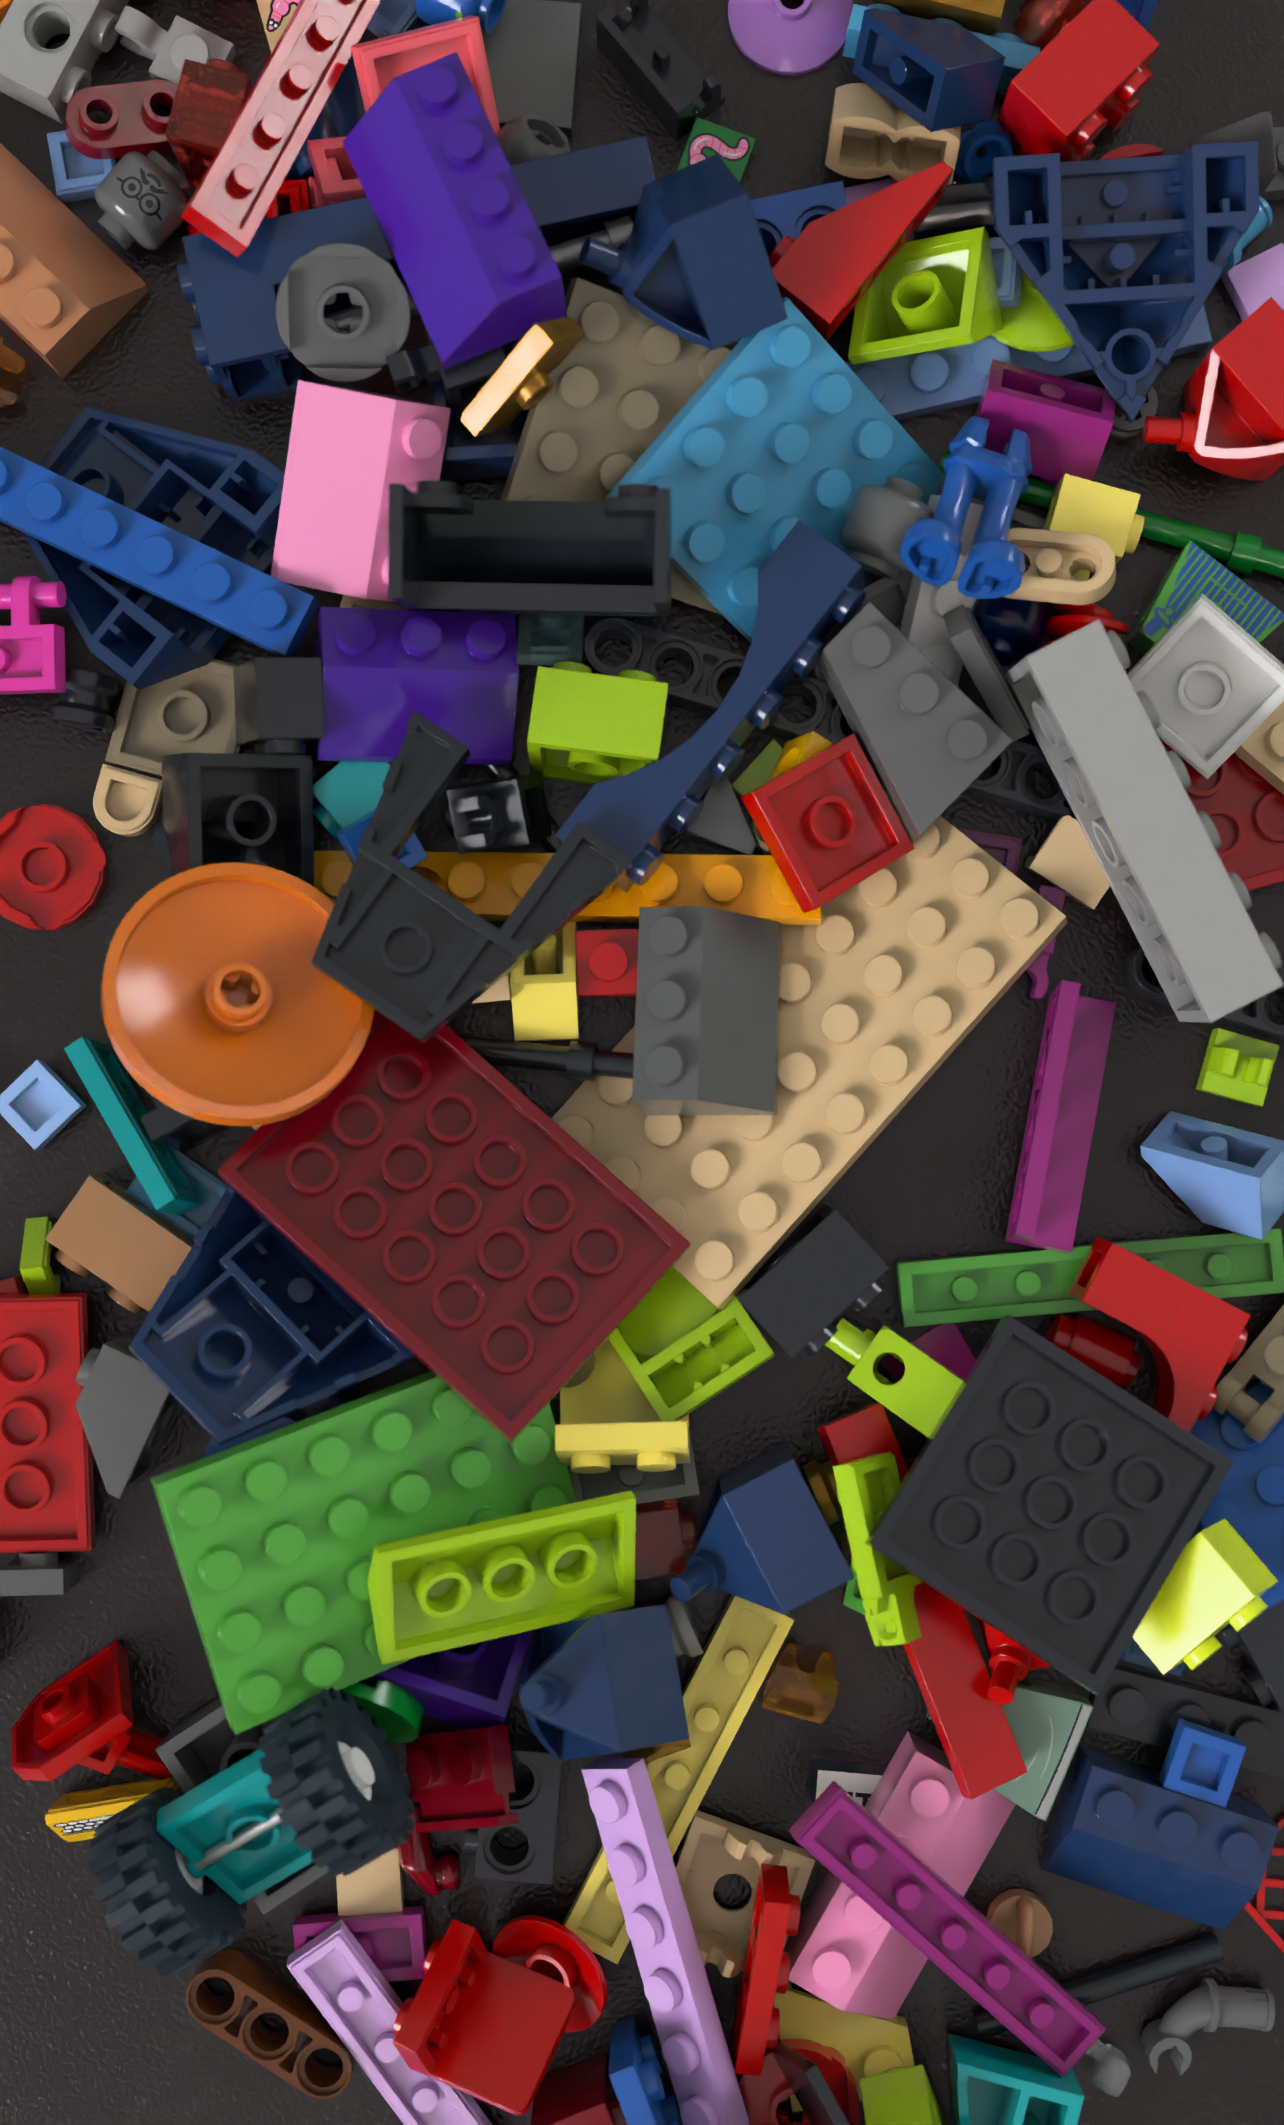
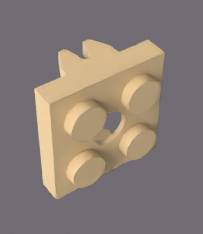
M697 1810L685 1832L674 1864L704 1966L707 1962L713 1963L718 1967L722 1976L732 1978L739 1975L740 1971L743 1970L761 1863L787 1866L790 1894L799 1895L801 1902L816 1860L806 1849ZM738 1874L749 1882L751 1897L745 1906L736 1910H728L716 1902L713 1894L714 1886L722 1876ZM788 1936L785 1937L784 1947L788 1939Z

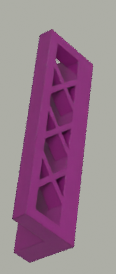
M1061 980L1049 995L1005 1241L1069 1254L1073 1249L1116 1002L1079 995L1081 983Z

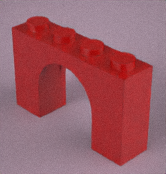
M1097 1237L1067 1294L1124 1323L1144 1340L1152 1353L1157 1372V1388L1151 1408L1190 1433L1196 1420L1202 1421L1213 1408L1218 1394V1388L1215 1386V1383L1226 1362L1229 1364L1234 1362L1242 1352L1248 1337V1330L1244 1327L1251 1315L1128 1250Z

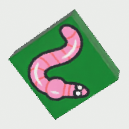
M697 117L677 171L718 154L739 183L742 184L755 149L756 138Z

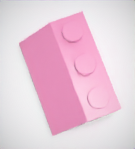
M298 380L270 576L284 583L369 600L395 602L388 598L389 484H404L411 492H416V482L440 481L451 408L408 397H398L396 395Z

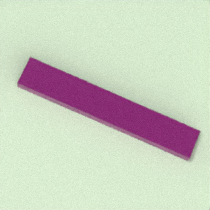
M835 1781L825 1789L789 1829L793 1838L1061 2077H1064L1106 2030L1105 2026L1091 2011Z

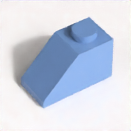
M1170 1111L1140 1146L1142 1158L1202 1223L1263 1240L1284 1212V1140Z

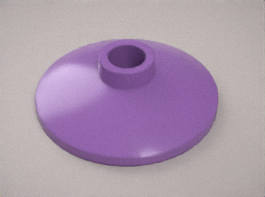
M729 0V28L738 49L754 65L778 75H802L823 67L842 49L845 44L853 8L852 0H802L803 4L797 9L786 8L780 0Z

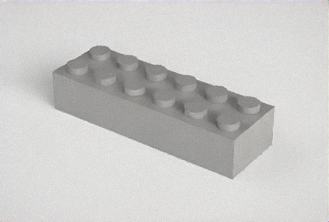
M1098 619L1026 656L1004 676L1179 1022L1211 1023L1284 986L1276 971L1282 967L1281 957L1271 938L1265 932L1257 933L1246 909L1252 906V902L1244 883L1235 872H1226L1216 852V849L1221 847L1218 831L1205 812H1196L1185 790L1191 786V781L1182 760L1174 751L1166 753L1155 731L1156 728L1160 727L1157 710L1144 691L1136 693L1125 671V668L1129 667L1130 661L1121 639L1113 630L1105 632Z

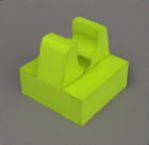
M1220 1028L1212 1029L1196 1090L1252 1106L1263 1107L1280 1045Z

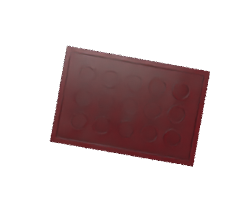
M376 1010L374 1011L370 1033L364 1048L341 1084L327 1097L306 1111L285 1120L261 1125L217 1170L219 1177L511 1444L684 1255L691 1245L687 1239L448 1026L445 1025L425 1043H422Z

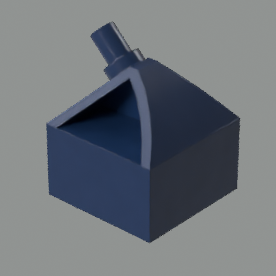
M718 154L644 185L628 245L622 243L616 248L588 237L582 246L579 263L608 274V282L620 287L625 300L647 318L666 330L706 348L718 349L788 319L748 194Z
M786 1441L718 1475L692 1556L687 1561L686 1569L670 1582L671 1591L678 1600L687 1602L701 1591L710 1592L717 1588L778 1613L785 1614L854 1578L846 1557L825 1520L820 1506Z
M667 1604L600 1614L535 1629L521 1667L519 1700L523 1706L530 1728L555 1760L619 1753L690 1739Z

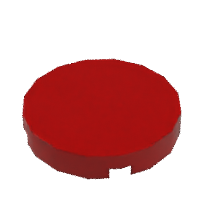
M40 804L8 812L0 820V914L5 919L31 930L56 931L80 922L98 905L108 883L109 858L101 836L83 817L58 805Z

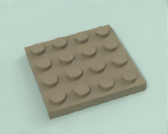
M578 277L571 278L565 296L567 316L575 321L585 335L563 362L548 375L554 382L550 392L529 409L501 500L604 502L610 491L740 340L715 350L706 348L666 330L647 318L628 303L623 295ZM672 564L671 598L722 615Z

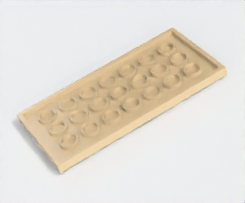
M939 816L913 843L914 850L822 905L821 925H781L776 1115H648L632 1101L633 1079L596 1075L594 1081H584L551 1118L691 1243L689 1249L673 1267L722 1311L1067 924V918L1062 912L942 816ZM635 1025L612 1051L634 1053Z

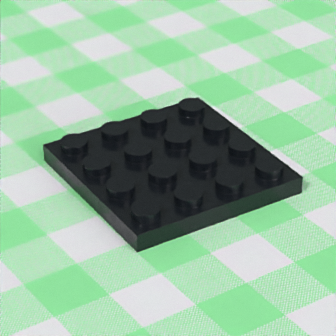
M1007 1315L1002 1317L865 1544L1085 1689L1099 1695L1234 1462L1018 1320Z

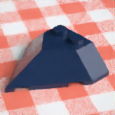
M1258 141L1191 145L1180 155L1060 162V153L994 157L992 159L994 229L1129 422H1133L1146 400L1147 393L1164 365L1169 362L1221 275L1224 264L1259 211Z

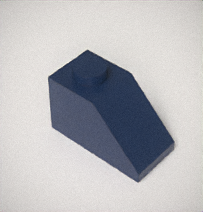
M872 8L864 11L852 73L919 124L923 125L927 130L934 132L990 119L1005 56L964 27Z

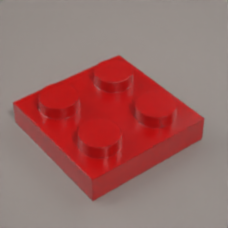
M854 733L838 740L741 797L803 913L816 910L915 849Z

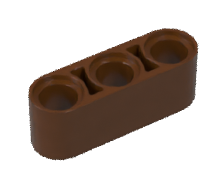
M224 1947L200 1962L185 1993L187 2010L198 2024L315 2099H331L344 2091L351 2079L356 2059L308 1995L243 1952L232 1947ZM220 1977L227 1980L232 1985L234 1994L222 1997L214 1994L208 1989L206 1979ZM264 2013L278 2014L286 2021L288 2029L277 2032L271 2031L261 2023L259 2015ZM328 2048L340 2056L342 2063L334 2067L324 2066L314 2058L312 2052Z

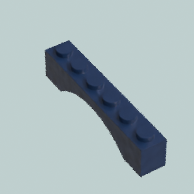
M798 520L758 572V609L752 642L738 678L716 712L691 738L662 759L628 775L595 783L555 834V837L563 843L576 823L579 822L633 859L632 868L614 883L616 886L627 893L634 883H637L639 886L644 885L662 863L664 854L660 852V849L676 830L680 834L684 833L701 813L704 802L700 798L715 778L723 782L736 769L745 753V750L740 746L756 726L761 730L765 729L777 716L785 702V697L781 693L796 674L805 677L818 663L821 653L826 647L821 641L838 621L840 624L845 625L859 610L866 597V592L862 590L866 585L862 565Z

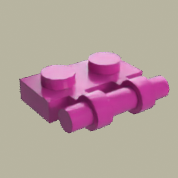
M18 576L13 579L12 583L0 584V610L11 609V626H0V695L66 692L65 628L55 624H40V614L44 608L65 606L67 594L63 582H42L38 576Z

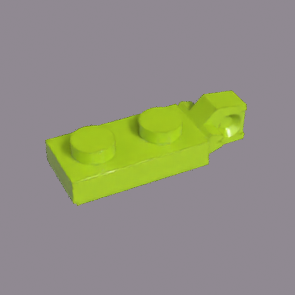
M891 1452L875 1454L833 1466L838 1500L842 1507L852 1553V1565L857 1576L861 1599L863 1600L862 1605L866 1611L864 1615L874 1645H900L921 1638L922 1635L914 1604V1586L923 1583V1581L865 1544L901 1484L895 1455H892Z

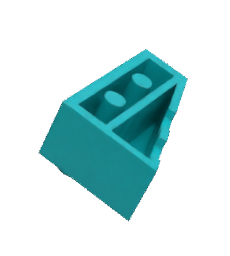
M947 2033L954 2125L1078 2124L1084 2094L1072 2068L1064 2077H1061L1040 2057Z

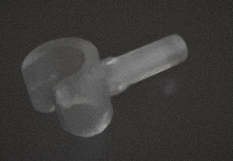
M1097 2039L1086 2051L1088 2055L1096 2059L1088 2077L1093 2084L1114 2097H1119L1131 2077L1129 2060L1121 2049L1111 2044L1105 2043L1104 2045Z

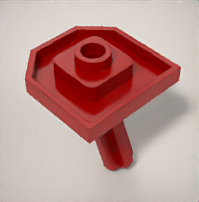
M117 1639L38 1692L11 1729V1768L23 1780L52 1781L76 1764L109 1775L116 1763L158 1780L172 1778V1774L156 1752V1748L163 1739L132 1727L134 1723L128 1651Z

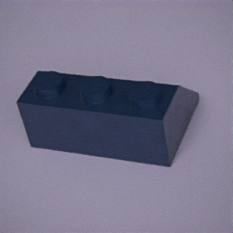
M1079 1745L1039 1865L1041 1870L1224 1930L1258 1892L1279 1826L1258 1804L1230 1795L1226 1808L1163 1788L1158 1779L1159 1771Z

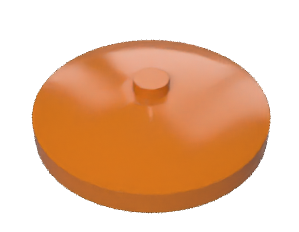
M229 862L195 867L178 873L149 890L135 903L118 926L108 949L101 985V1004L108 1036L115 1052L133 1078L148 1093L172 1109L198 1120L227 1126H255L285 1120L306 1111L327 1097L341 1084L354 1066L364 1048L374 1016L373 1008L315 969L311 964L334 903L314 886L296 876L267 866L250 863Z

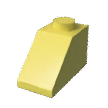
M577 922L566 923L511 970L510 987L515 1041L579 1039V998L577 996L575 940Z

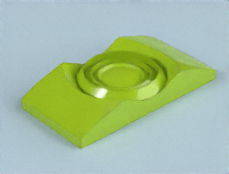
M674 1267L664 1275L608 1337L662 1422L681 1420L776 1356L736 1296L722 1311Z

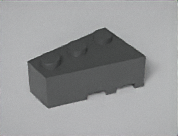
M870 602L840 631L821 653V658L818 661L820 670L855 736L857 735L882 788L886 791L913 844L1013 740Z

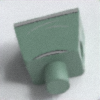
M987 1668L991 1678L993 1672L990 1670V1668ZM1025 1677L1023 1680L1018 1681L1013 1702L1007 1705L1001 1704L1026 1766L1027 1773L993 1790L1035 1817L1046 1821L1094 1707L1082 1691ZM927 1709L926 1717L927 1719L932 1720L929 1710Z

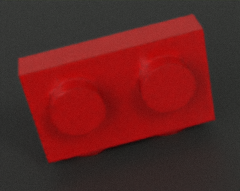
M453 1919L444 1938L441 1936L437 1937L427 1953L424 1963L425 1977L415 1998L409 1997L397 2014L393 2029L395 2036L393 2044L410 2069L511 2114L522 2115L529 2110L577 2002L575 1993L571 1987L565 1986L562 1982L488 1952L476 1928Z

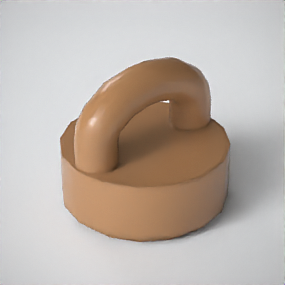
M1009 1889L999 1894L990 1904L986 1916L987 1919L1029 1957L1032 1958L1041 1954L1049 1945L1053 1934L1052 1918L1043 1900L1035 1893L1025 1889Z

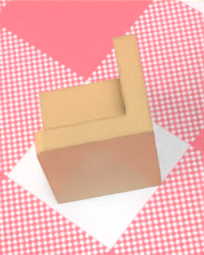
M1064 815L1059 819L1035 856H1028L1022 867L1054 888L1065 890V895L1090 909L1096 908L1110 886L1078 821L1068 815Z

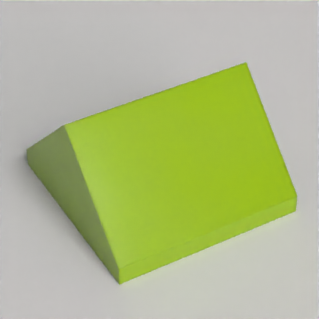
M985 227L910 241L904 244L855 306L848 358L852 364L971 344L1003 329L989 235Z

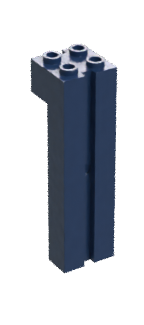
M646 136L510 165L548 247L605 230L604 223L630 215L632 221H634L644 185L656 180ZM367 197L263 219L250 244L238 258L204 233L182 237L187 261L177 263V271L184 298L187 303L192 302L196 319L200 324L191 326V335L200 366L206 365L212 386L223 384V388L232 404L297 390L298 380L304 381L301 363L282 340L276 319V300L280 283L294 259L301 254H305L317 245L332 241H348L367 246L390 262L405 289L408 290ZM336 293L335 303L324 305L323 315L357 305L351 303L349 293Z

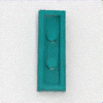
M83 1036L65 1047L66 1054L156 1211L182 1216L197 1206L199 1198L171 1149L151 1141L140 1119L149 1111L112 1047Z

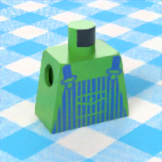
M1190 541L1170 563L1130 637L1129 644L1144 656L1202 593L1258 643L1284 621V613Z

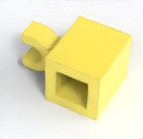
M1064 474L1055 486L1043 530L1087 533L1099 536L1111 546L1115 555V563H1118L1123 558L1124 552L1133 554L1138 545L1144 525V516L1135 513L1141 494ZM1080 570L1072 578L1077 581H1086L1089 579L1090 571Z

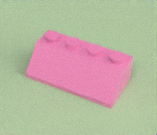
M907 1731L864 1808L964 1897L1016 1804L993 1789L972 1800L963 1797L946 1753ZM830 1870L826 1873L801 1917L797 1935L789 1938L783 1950L790 1954L789 1980L843 2012L885 2019L895 2018L928 1960L920 1950Z

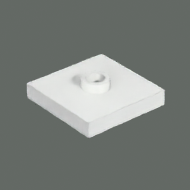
M1203 593L1127 673L1136 693L1144 691L1157 710L1160 727L1156 728L1155 731L1158 737L1206 779L1284 701V664Z

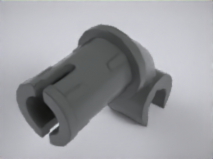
M1203 1978L1200 1986L1178 1999L1165 2012L1162 2019H1156L1148 2023L1140 2036L1141 2047L1155 2073H1157L1160 2054L1167 2049H1171L1170 2057L1177 2071L1182 2075L1192 2062V2051L1187 2040L1195 2031L1202 2028L1205 2032L1212 2033L1215 2032L1217 2027H1233L1270 2032L1275 2021L1274 1996L1269 1988L1217 1985L1213 1978Z

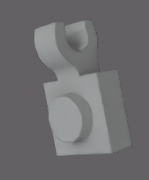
M125 6L115 26V31L123 35L120 41L122 46L138 55L153 60L149 69L152 80H166L176 84L188 95L192 102L209 110L236 56L233 43L176 15L169 31H166L150 17L129 6Z

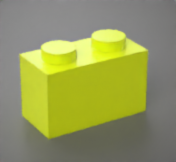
M1224 1518L1199 1532L1186 1544L1133 1638L1163 1675L1182 1662H1185L1191 1670H1194L1222 1647V1644L1215 1637L1217 1633L1229 1623L1238 1632L1268 1608L1260 1597L1273 1587L1278 1580Z

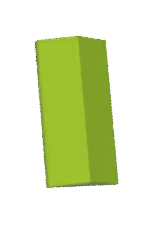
M626 1491L374 1546L367 1583L378 1655L382 1665L633 1607L635 1605L636 1497L633 1492Z

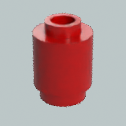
M1058 1313L1051 1322L1044 1337L1112 1383L1124 1389L1129 1388L1139 1369L1141 1354L1134 1351V1337L1078 1313H1075L1072 1317Z

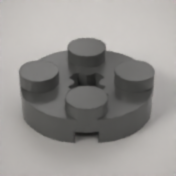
M332 241L317 245L294 259L278 289L276 319L282 340L295 358L303 363L307 369L319 377L328 380L352 382L371 377L381 370L382 366L387 364L386 356L400 350L409 330L410 305L406 289L388 260L367 246L348 241ZM340 292L349 293L351 303L362 305L363 308L362 318L356 317L351 319L350 330L345 331L337 330L334 318L324 317L323 315L324 305L335 303L336 293Z

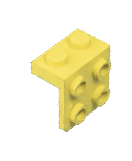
M607 1338L594 1352L596 1357L595 1366L589 1378L580 1385L569 1388L563 1387L560 1390V1425H555V1452L559 1462L571 1466V1471L584 1474L610 1471V1465H637V1469L640 1471L664 1472L676 1469V1464L690 1463L689 1414L679 1421L662 1422Z

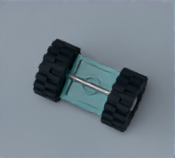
M333 1687L329 1688L328 1691L326 1688L266 1724L263 1728L265 1735L260 1738L259 1750L185 1794L182 1791L174 1794L173 1788L164 1787L161 1790L157 1789L97 1826L94 1830L97 1836L90 1840L89 1850L97 1857L89 1861L90 1875L99 1878L100 1885L93 1889L97 1901L106 1902L110 1913L104 1917L111 1930L118 1926L123 1933L120 1941L121 1945L128 1953L135 1949L139 1951L138 1963L146 1969L155 1965L158 1975L167 1976L172 1973L175 1976L235 1942L240 1937L238 1933L244 1930L246 1920L241 1914L247 1911V1900L312 1862L320 1868L327 1865L329 1874L338 1876L343 1873L344 1876H347L403 1844L410 1838L409 1833L414 1830L415 1824L410 1815L415 1813L413 1800L406 1796L405 1793L411 1789L407 1776L400 1774L397 1767L401 1761L395 1749L390 1752L384 1742L387 1735L380 1725L377 1727L373 1726L371 1723V1713L364 1705L356 1708L355 1698L348 1692L341 1695L340 1690L336 1691Z

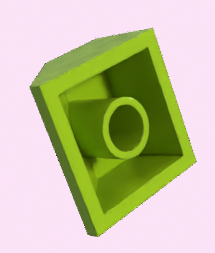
M569 661L556 662L553 668L538 666L527 738L530 773L541 772L542 779L593 786L598 782L628 775L660 760L669 683L656 682L654 675L638 670H623L618 673V676L592 673L590 667Z

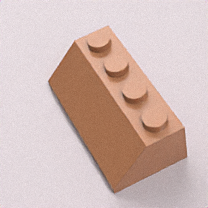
M0 143V318L55 372L64 378L136 305L150 288Z

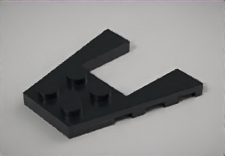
M414 711L407 723L408 731L397 758H393L382 785L383 793L370 825H366L357 847L359 852L346 884H342L311 964L315 969L411 1036L425 1043L632 868L633 859L577 822L499 930L396 859L398 853L471 755L469 747Z

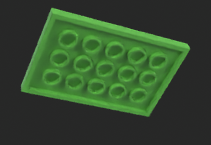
M432 1371L151 1478L228 1724L235 1734L288 1712L325 1688L328 1691L329 1688L333 1687L338 1691L413 1659L410 1658L382 1665L379 1658L367 1583L374 1546L577 1502L567 1464L560 1463L555 1452V1421L549 1403L511 1444Z

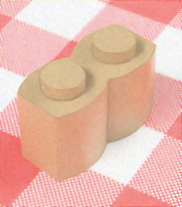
M867 83L842 85L835 90L825 165L834 172L850 178L874 179L889 174L895 180L901 181L943 161L953 169L948 183L950 185L952 184L961 141V126L930 132Z

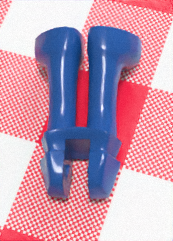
M973 416L965 423L949 444L951 454L944 461L945 481L933 518H920L908 528L901 543L900 557L907 568L922 581L933 586L945 585L952 578L961 553L960 539L972 498L984 501L975 535L961 568L957 587L959 592L966 597L978 599L999 598L1013 594L1020 587L1025 570L1022 551L1016 545L1007 541L1016 504L1019 497L1028 489L1027 476L1032 473L1030 438L1026 432L1013 428L1002 454L985 449L989 420Z

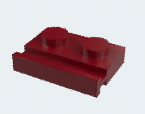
M507 1724L420 1734L414 1741L406 1743V1768L411 1786L412 1800L414 1803L420 1802L422 1822L415 1823L416 1833L500 1827L519 1823L518 1812H510L508 1793L516 1791Z

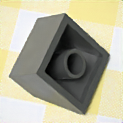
M133 1332L107 1341L103 1344L101 1350L93 1347L85 1357L75 1383L83 1386L75 1405L108 1494L119 1499L148 1477L181 1406L172 1394L130 1351L129 1346L136 1336Z

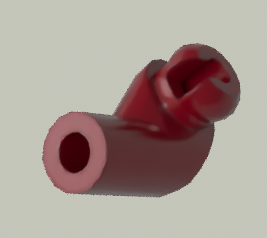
M414 1807L415 1813L410 1815L411 1819L415 1823L422 1822L421 1807ZM414 1824V1830L409 1833L410 1838L398 1846L401 1867L426 1894L441 1895L444 1889L453 1890L459 1887L462 1882V1874L458 1857L452 1854L436 1857V1854L430 1848L428 1832L416 1833Z

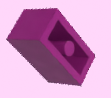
M992 359L975 416L989 420L985 449L1002 454L1013 428L1029 434L1032 463L1031 475L1039 476L1046 483L1056 486L1064 474L1093 481L1114 423L1116 402L1107 389Z

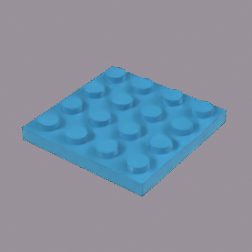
M783 297L781 298L788 319L742 338L606 496L607 498L618 497V486L625 484L655 485L662 489H670L672 499V564L750 644L753 638L758 609V572L798 520L849 556L850 552L841 544L840 533L856 493L860 488L870 484L884 486L887 477L893 476L922 488L924 493L920 501L928 505L930 495H936L940 484L945 481L944 473L789 298ZM863 570L864 577L866 580L871 575V573Z

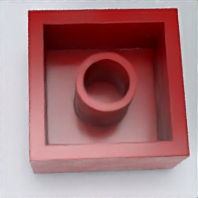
M1092 0L1011 80L997 122L1001 126V131H1005L1010 135L1014 156L1060 153V162L1086 161L1096 148L1092 141L1106 126L1112 132H1115L1140 105L1141 101L1137 97L1154 76L1148 68L1160 44L1116 0Z

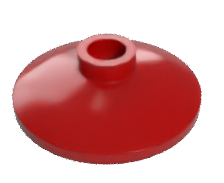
M533 1915L514 1918L499 1931L494 1940L493 1954L562 1982L565 1986L573 1989L577 2002L564 2032L582 2031L597 2021L603 2013L607 2002L606 1979L593 1952L575 1933L556 1921Z

